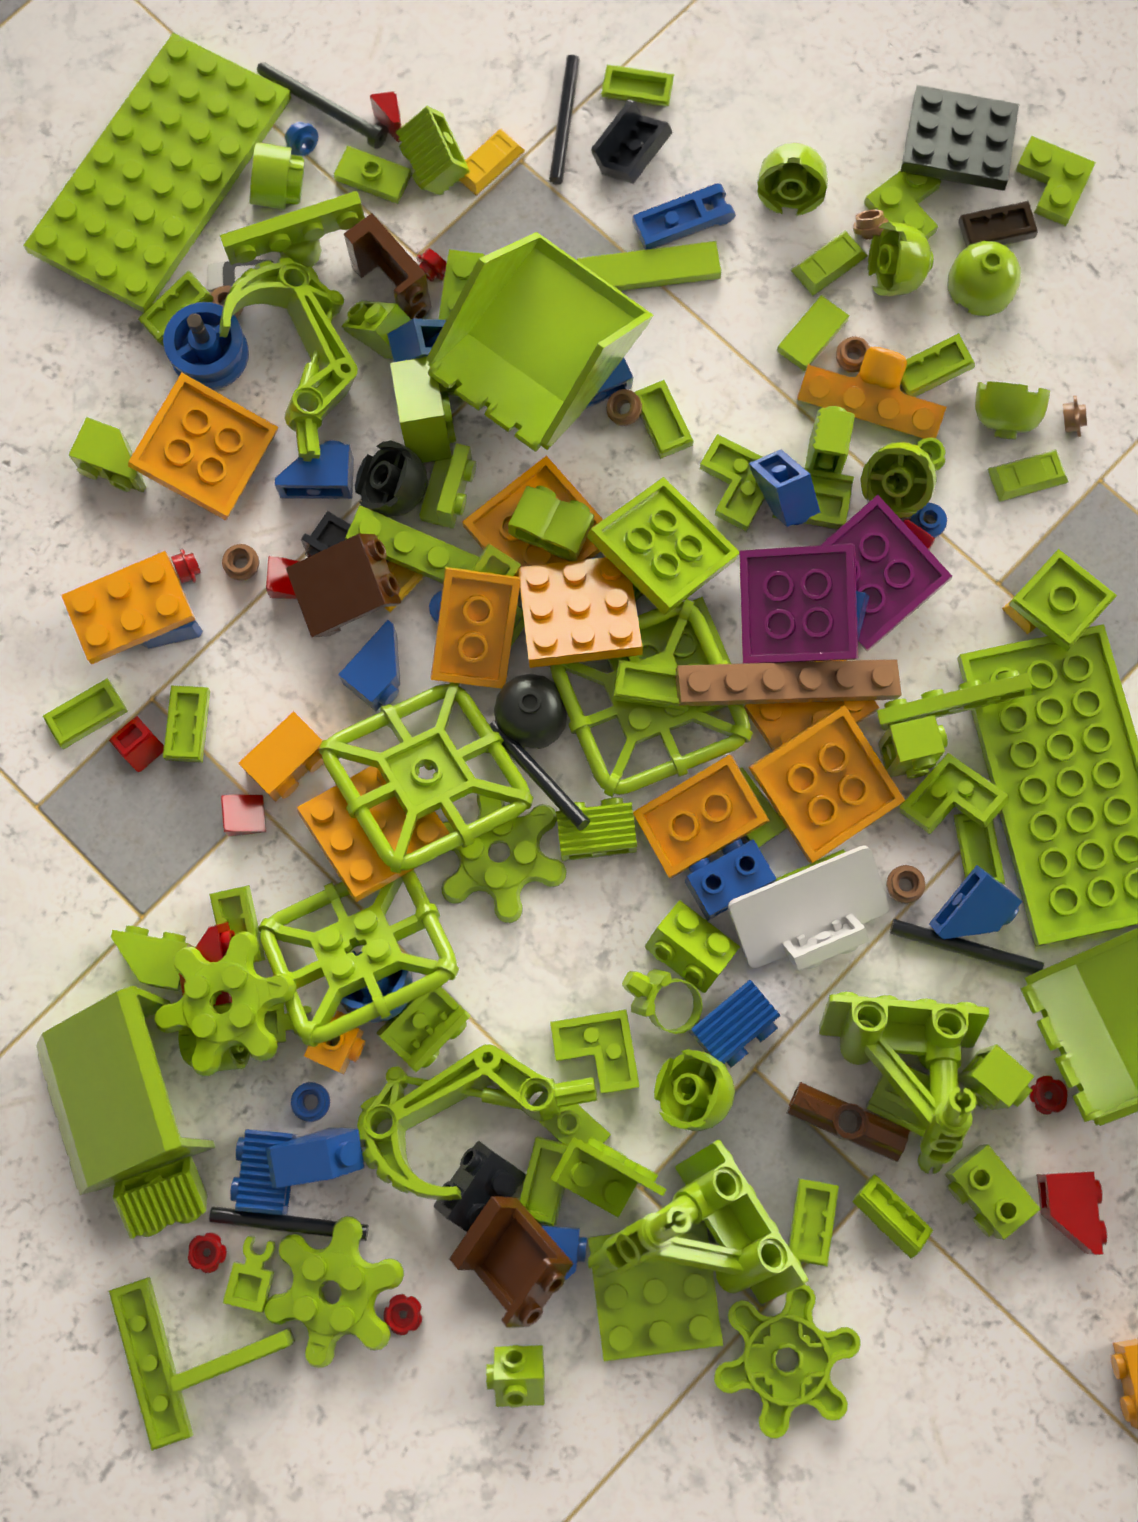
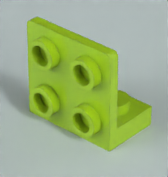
M573 1136L550 1178L617 1218L621 1215L637 1183L662 1197L667 1190L655 1183L658 1177L656 1173L628 1159L627 1156L592 1137L585 1143Z

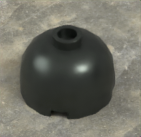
M392 440L381 442L376 446L380 450L374 456L367 454L363 459L356 475L355 493L361 495L360 505L386 517L405 515L414 509L423 497L427 482L426 469L418 455L411 449Z
M530 673L516 676L503 686L496 697L494 707L496 725L504 735L518 742L524 749L546 748L558 740L566 728L568 714L555 683L542 675Z

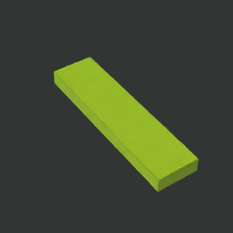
M716 241L577 258L578 262L619 291L721 279V267Z
M147 1277L109 1290L151 1451L192 1437L193 1431L182 1391L173 1392L169 1380L170 1377L177 1373L151 1278Z

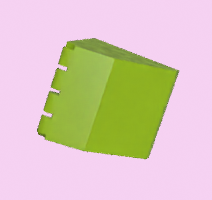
M535 232L478 259L426 358L430 366L427 374L447 389H450L454 384L457 385L459 388L455 389L454 394L476 410L480 411L486 406L487 410L484 415L508 433L514 427L517 428L519 431L515 433L514 437L536 452L541 446L548 450L581 415L646 329L654 315L538 232Z
M1138 928L1025 977L1027 985L1020 988L1031 1013L1034 1014L1040 1011L1043 1016L1036 1023L1049 1050L1052 1051L1058 1048L1061 1053L1054 1060L1068 1089L1076 1085L1079 1090L1078 1093L1072 1095V1098L1084 1122L1093 1120L1095 1126H1102L1138 1112Z
M135 986L118 990L41 1034L36 1045L41 1069L48 1085L47 1089L55 1116L58 1119V1127L80 1196L115 1185V1182L216 1148L213 1140L181 1138L144 1019L156 1014V1011L161 1006L171 1003L167 999Z

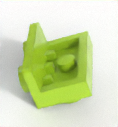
M456 443L452 458L435 461L419 514L421 521L454 529L457 516L463 515L466 506L467 494H464L467 482L473 481L477 461L472 459L470 446Z
M681 900L677 902L657 926L645 944V948L658 961L665 963L702 993L707 992L741 947Z
M439 987L410 1001L399 1015L388 1020L376 1033L410 1068L418 1072L422 1067L430 1066L437 1059L440 1052L439 1049L449 1039H455L464 1031L467 1025L466 1021L471 1015L442 987Z

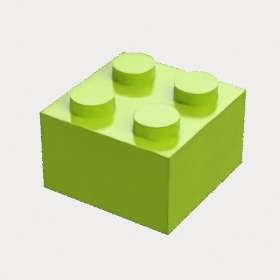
M427 357L390 363L404 444L418 455L422 463L452 458L450 443L457 442L447 388L427 374L430 368L429 362L426 360Z

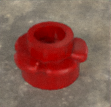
M427 248L422 256L420 254L416 256L417 261L420 262L419 267L426 273V278L429 281L433 282L435 278L438 280L444 279L447 263L439 254Z
M179 549L180 553L171 556V560L181 584L189 581L195 583V575L201 573L193 552L186 555L183 549Z
M1048 1075L1041 1076L1036 1080V1084L1030 1087L1032 1091L1029 1094V1099L1031 1102H1034L1035 1109L1041 1114L1059 1113L1066 1107L1068 1090L1061 1080L1053 1079L1052 1076ZM1047 1091L1051 1092L1052 1097L1050 1099H1047L1045 1097V1093Z
M211 1232L206 1233L205 1236L197 1235L189 1244V1264L194 1269H201L203 1273L216 1271L219 1268V1264L224 1262L227 1256V1248L224 1244L222 1245L221 1237ZM205 1249L211 1251L210 1256L206 1257L204 1255Z
M398 1294L390 1299L389 1306L384 1309L383 1318L384 1322L391 1327L393 1333L406 1335L408 1331H415L419 1328L423 1320L420 1314L422 1306L419 1300L413 1296L406 1297L405 1294ZM402 1310L407 1312L406 1318L400 1317Z

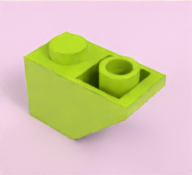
M362 300L350 308L347 313L348 318L341 327L345 332L382 357L393 359L388 333L411 319L396 303Z
M86 417L69 452V457L77 466L76 470L83 476L93 480H97L98 476L110 480L109 483L122 491L130 492L131 489L144 493L146 485L141 473L128 467V461L133 453L120 429Z
M126 925L125 932L112 930L111 938L139 982L151 987L182 992L179 973L174 967V957L182 948L194 947L185 942L186 936L163 932V937L157 938L148 936V929Z

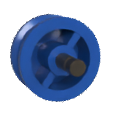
M199 302L182 308L169 320L163 336L164 350L178 377L181 373H184L208 388L217 390L232 384L245 370L249 358L248 343L235 315L231 318V327L227 338L220 337V319L223 306L211 302Z

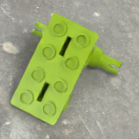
M840 992L829 995L819 1025V1034L840 1037V1051L848 1062L855 1065H863L871 1060L926 1127L920 1142L921 1153L917 1160L920 1169L929 1174L931 1167H933L932 1174H936L942 1169L943 1164L953 1159L957 1150L963 1147V1139L972 1125L973 1117L971 1112L976 1106V1097L969 1089L964 1088L959 1096L958 1069L961 1067V1047L973 1048L989 1018V1008L979 1007L971 1002L944 1004L937 1003L933 999H919L916 1001L898 1000L891 995H882L876 998L858 996L853 992ZM897 1053L918 1055L922 1066L930 1070V1093Z
M719 1139L675 1166L686 1186L674 1194L672 1202L656 1213L653 1212L609 1237L604 1242L603 1248L592 1253L588 1259L589 1269L596 1265L599 1266L598 1269L592 1272L594 1276L599 1278L606 1277L613 1271L625 1272L649 1258L716 1271V1279L723 1290L736 1294L750 1287L761 1304L808 1282V1277L803 1271L800 1261L787 1246L779 1233L777 1225L770 1219L758 1200L754 1189L747 1183L735 1164L732 1154ZM704 1220L719 1246L675 1236L687 1232L691 1224H699Z

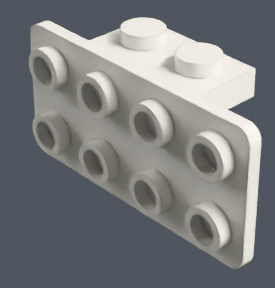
M860 846L735 898L729 902L728 909L746 960L752 968H759L787 956L796 969L800 971L802 969L815 968L828 958L838 954L853 952L859 945L869 942L866 928L862 924L886 914L889 910V904L873 853L867 846Z

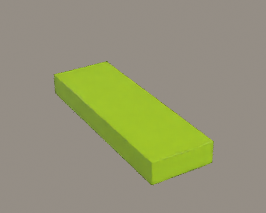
M291 1327L170 1377L169 1380L173 1392H180L291 1346L295 1341Z

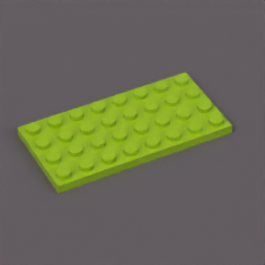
M173 32L24 243L25 250L36 258L144 313L154 303L254 155L256 142H263L292 99L290 90Z
M1104 624L1089 627L1068 651H1065L1048 636L960 654L957 657L963 683L972 680H981L982 684L996 681L997 675L1013 670H1018L1019 674H1029L1032 695L972 709L971 712L990 782L1009 795V802L999 812L1035 947L1138 925V739Z

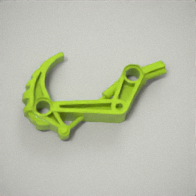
M289 257L279 258L277 263L274 264L266 260L257 264L255 268L246 270L232 285L221 314L220 337L227 338L232 316L246 306L266 304L287 309L311 361L305 365L298 388L294 391L285 411L284 419L289 428L296 432L298 457L303 458L306 462H311L312 458H320L318 429L322 426V420L348 394L358 372L357 365L331 324L333 316L339 314L342 309L344 297L340 292L328 289L319 280L317 273L311 266L306 268Z
M485 1044L430 1080L411 1077L401 1067H391L385 1076L388 1082L379 1095L367 1099L360 1106L362 1112L358 1118L357 1129L361 1146L366 1148L362 1153L363 1161L368 1168L377 1169L376 1175L383 1182H392L393 1188L404 1193H413L417 1197L425 1199L456 1200L461 1199V1191L457 1186L441 1187L432 1185L414 1174L406 1155V1130L469 1096L481 1098L483 1103L522 1110L536 1121H546L555 1114H559L560 1107L597 1101V1092L593 1077L555 1084L554 1078L549 1079L540 1075L498 1047ZM408 1084L419 1086L404 1096V1089ZM535 1093H548V1098L544 1104L540 1106L530 1105V1099ZM385 1119L393 1120L390 1130L383 1134H377V1127L380 1122Z

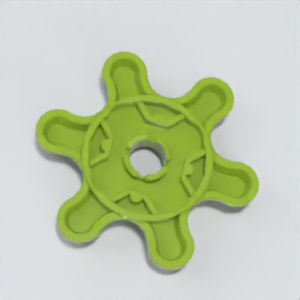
M477 794L479 815L476 820L504 807V801ZM537 805L525 816L516 817L474 838L473 844L465 848L460 845L452 849L459 858V867L452 876L446 878L441 887L443 897L448 902L457 904L465 901L473 892L483 891L490 894L495 904L494 911L500 921L504 923L517 921L523 912L520 893L526 884L537 881L549 887H556L562 884L566 878L567 872L564 864L558 859L545 856L540 849L542 836L556 825L557 817L555 810L550 805ZM442 821L449 833L454 832L449 821ZM503 843L510 849L509 857L503 862L497 863L492 861L488 856L491 845Z
M242 931L233 936L226 955L218 962L207 961L201 952L194 947H184L174 957V967L186 981L184 986L185 993L178 1002L161 1006L156 1011L155 1023L157 1028L164 1033H174L183 1029L194 1033L197 1044L191 1063L194 1071L201 1076L214 1075L221 1066L224 1052L234 1045L245 1047L252 1058L262 1062L270 1060L277 1052V1040L265 1027V1014L271 1006L290 1001L295 995L296 983L290 975L284 973L267 978L261 977L256 973L253 962L259 944L257 938L249 932ZM222 992H228L232 997L231 1008L227 1012L219 1014L213 1005H215L217 997Z
M352 1216L342 1217L335 1223L332 1240L323 1249L312 1248L298 1234L285 1236L279 1244L278 1251L281 1259L292 1269L293 1284L287 1292L275 1294L267 1300L264 1308L265 1316L271 1323L276 1325L284 1324L290 1320H298L306 1326L309 1339L305 1349V1356L308 1363L315 1368L326 1367L333 1361L336 1343L344 1335L356 1336L366 1348L373 1351L383 1349L390 1341L389 1327L376 1315L374 1309L375 1300L382 1291L394 1289L402 1283L404 1269L397 1260L392 1258L384 1259L379 1263H368L362 1258L359 1252V1242L363 1229L361 1223ZM328 1281H334L340 1286L341 1297L336 1304H330L324 1297L322 1288Z
M806 1284L786 1293L784 1308L775 1316L762 1315L753 1304L744 1300L736 1301L728 1310L729 1323L743 1336L745 1349L738 1359L723 1362L716 1368L714 1381L717 1387L725 1393H735L747 1388L759 1394L763 1404L759 1417V1426L765 1436L770 1438L782 1437L787 1432L791 1412L799 1405L808 1404L814 1406L822 1417L831 1421L844 1417L848 1408L846 1397L832 1384L830 1371L837 1361L852 1358L858 1353L861 1346L860 1338L853 1329L848 1327H840L830 1332L817 1328L812 1318L816 1296L811 1287ZM783 1348H792L798 1356L796 1367L790 1371H782L776 1365L777 1352Z

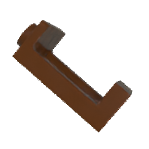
M373 213L344 233L352 269L358 276L363 278L376 267H379L396 287L393 290L395 303L411 320L423 319L428 314L429 309L432 308L426 273Z
M356 534L286 568L311 637L331 636L340 632V627L384 607L401 604L398 594L400 592L398 581L390 573L385 559L387 557L386 549L375 534Z
M495 1196L490 1198L449 1258L457 1270H474L507 1312L501 1319V1322L506 1328L530 1327L536 1323L543 1314V1307L552 1294L556 1293L563 1286L565 1276L574 1264L517 1198Z

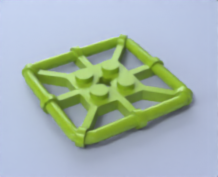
M686 599L685 602L680 603L666 615L658 608L638 615L640 630L670 618L679 617L663 652L643 660H639L638 655L627 657L628 661L676 669L678 665L675 661L674 653L689 620L709 665L729 664L728 660H723L705 617L699 608L694 606V601ZM579 662L550 666L552 678L571 721L568 724L572 734L577 735L596 782L604 789V794L613 797L614 794L631 793L676 774L678 777L688 774V769L733 752L743 746L744 743H749L753 732L750 730L749 717L743 705H727L735 724H731L698 711L695 706H689L688 711L613 700L617 670L606 674ZM566 671L604 686L612 706L589 716H584ZM617 718L626 742L610 776L590 728ZM694 722L729 737L681 756L670 731ZM660 735L670 761L621 780L635 745Z
M450 682L449 684L437 685L394 706L387 704L380 708L379 713L336 732L327 740H323L319 748V753L322 755L326 769L348 804L346 809L351 818L358 820L380 859L387 866L391 867L390 871L399 874L402 870L417 868L460 845L465 848L473 844L474 838L518 817L526 809H530L534 799L530 794L525 779L503 747V738L498 732L492 730L470 694L460 687V683ZM444 699L436 726L417 736L411 737L401 718ZM455 702L459 704L480 739L458 750L446 733L447 724ZM386 725L392 729L400 744L381 753L348 744ZM483 753H490L511 787L475 778L465 762ZM339 758L378 768L387 784L360 796L340 763ZM419 768L434 769L436 772L433 774L432 779L425 780L418 777L420 775ZM474 793L510 804L466 825L452 802ZM394 796L406 814L395 851L369 811L370 808ZM441 808L454 832L410 854H406L417 820Z
M414 869L382 887L372 906L348 916L341 901V898L350 895L343 882L335 885L331 882L324 885L325 890L284 908L269 918H264L258 927L261 944L273 975L280 973L290 975L296 983L294 997L284 1004L296 1033L302 1039V1043L312 1047L336 1038L379 1016L382 1019L390 1016V1011L441 987L449 980H454L459 972L455 953L439 922L440 913L436 905L430 903ZM402 882H404L416 912L414 915L390 926L385 915ZM329 904H332L339 920L315 933L284 926ZM426 929L440 959L436 961L402 953L397 941ZM277 940L313 948L318 960L294 972H290ZM364 945L361 948L362 953L360 955L355 956V954L351 952V950L355 947ZM400 970L428 975L384 997L377 981ZM325 976L329 989L313 1020L308 1021L297 989ZM366 986L368 987L373 1002L330 1022L343 997Z

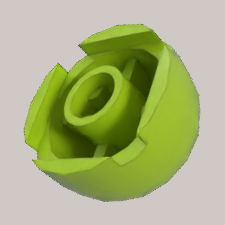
M787 143L776 147L763 160L757 179L759 199L767 208L783 214L782 207L798 209L796 215H804L815 210L824 202L828 187L826 163L815 149L805 144Z
M896 222L881 224L879 228L884 230L880 236H873L868 254V275L871 276L876 273L878 286H872L873 291L879 296L909 294L922 285L933 267L934 256L924 233L912 225Z
M981 241L969 245L956 257L948 274L947 288L952 300L957 305L960 303L968 308V313L978 316H990L1002 312L1013 301L1021 282V267L1015 254L1007 246L993 241Z
M987 381V384L978 382L975 395V410L980 422L985 427L995 430L994 437L1016 440L1017 433L1032 431L1044 419L1050 390L1039 388L1037 393L1028 392V385Z
M907 442L890 443L875 451L865 464L860 479L862 494L866 501L867 499L871 501L879 495L899 518L910 517L926 506L933 496L937 481L935 465L929 454L919 446Z
M689 1049L680 1051L683 1054H680L675 1059L669 1058L657 1075L654 1095L655 1100L660 1101V1107L663 1113H659L663 1120L676 1128L690 1131H704L713 1128L727 1117L733 1106L735 1096L733 1079L726 1066L710 1054Z

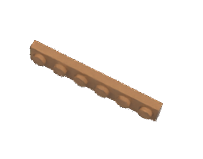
M897 659L680 665L675 669L679 706L895 700L902 695Z

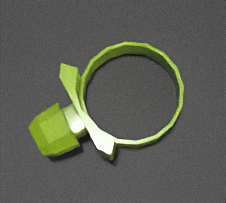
M655 968L649 971L647 976L640 972L629 971L623 979L622 986L635 997L631 1004V1012L645 1017L649 1016L650 1021L658 1029L673 1034L685 1033L692 1029L699 1021L703 1010L702 998L698 989L692 983L671 978L670 972ZM673 982H682L690 989L693 996V1011L691 1017L684 1025L677 1029L667 1030L658 1021L654 1001L662 987Z

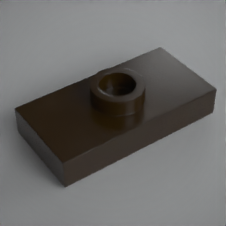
M1029 201L960 215L958 221L966 247L981 241H993L1005 245L1036 238L1038 233Z

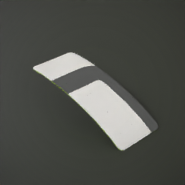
M252 260L248 263H236L230 265L229 261L209 264L207 266L208 289L213 290L221 286H232L246 270L255 268L257 264L266 260Z

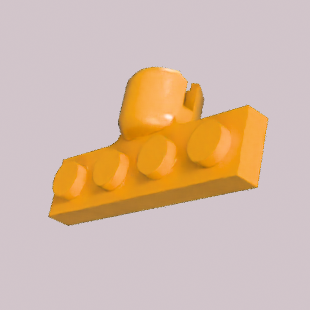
M870 347L867 349L860 371L856 377H848L808 364L797 400L822 408L838 406L844 408L847 412L853 413L855 418L923 439H936L947 408L946 406L916 398L900 391V383L907 365L906 357L898 352L881 347Z

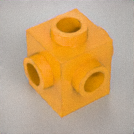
M337 1010L330 1022L346 1014ZM356 1027L340 1035V1041L335 1046H332V1039L319 1043L316 1047L308 1046L304 1057L341 1074H345L350 1061L356 1062L363 1051L366 1041L361 1039L364 1031Z

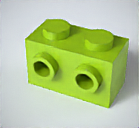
M935 715L890 725L878 742L884 767L891 778L906 774L907 779H915L929 774V769L936 766V762L945 753L944 748L948 746V740L943 725H938Z
M995 1044L980 1049L958 1075V1081L973 1092L978 1107L986 1110L988 1107L991 1110L1008 1109L1012 1105L1018 1107L1032 1091L1028 1084L1035 1076Z
M989 1144L979 1145L944 1174L951 1182L947 1185L950 1193L961 1205H964L966 1202L976 1213L973 1221L988 1238L993 1235L996 1239L1005 1240L1041 1210Z

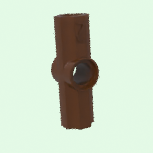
M802 1082L798 1083L786 1113L825 1130L839 1139L850 1141L895 1162L899 1161L909 1140V1129L872 1114L857 1104L847 1103ZM845 1110L851 1111L857 1118V1128L852 1133L844 1132L839 1126V1116Z

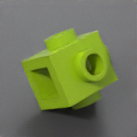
M543 1345L494 1347V1364L486 1365L487 1390H494L496 1407L518 1408L522 1406L545 1405Z

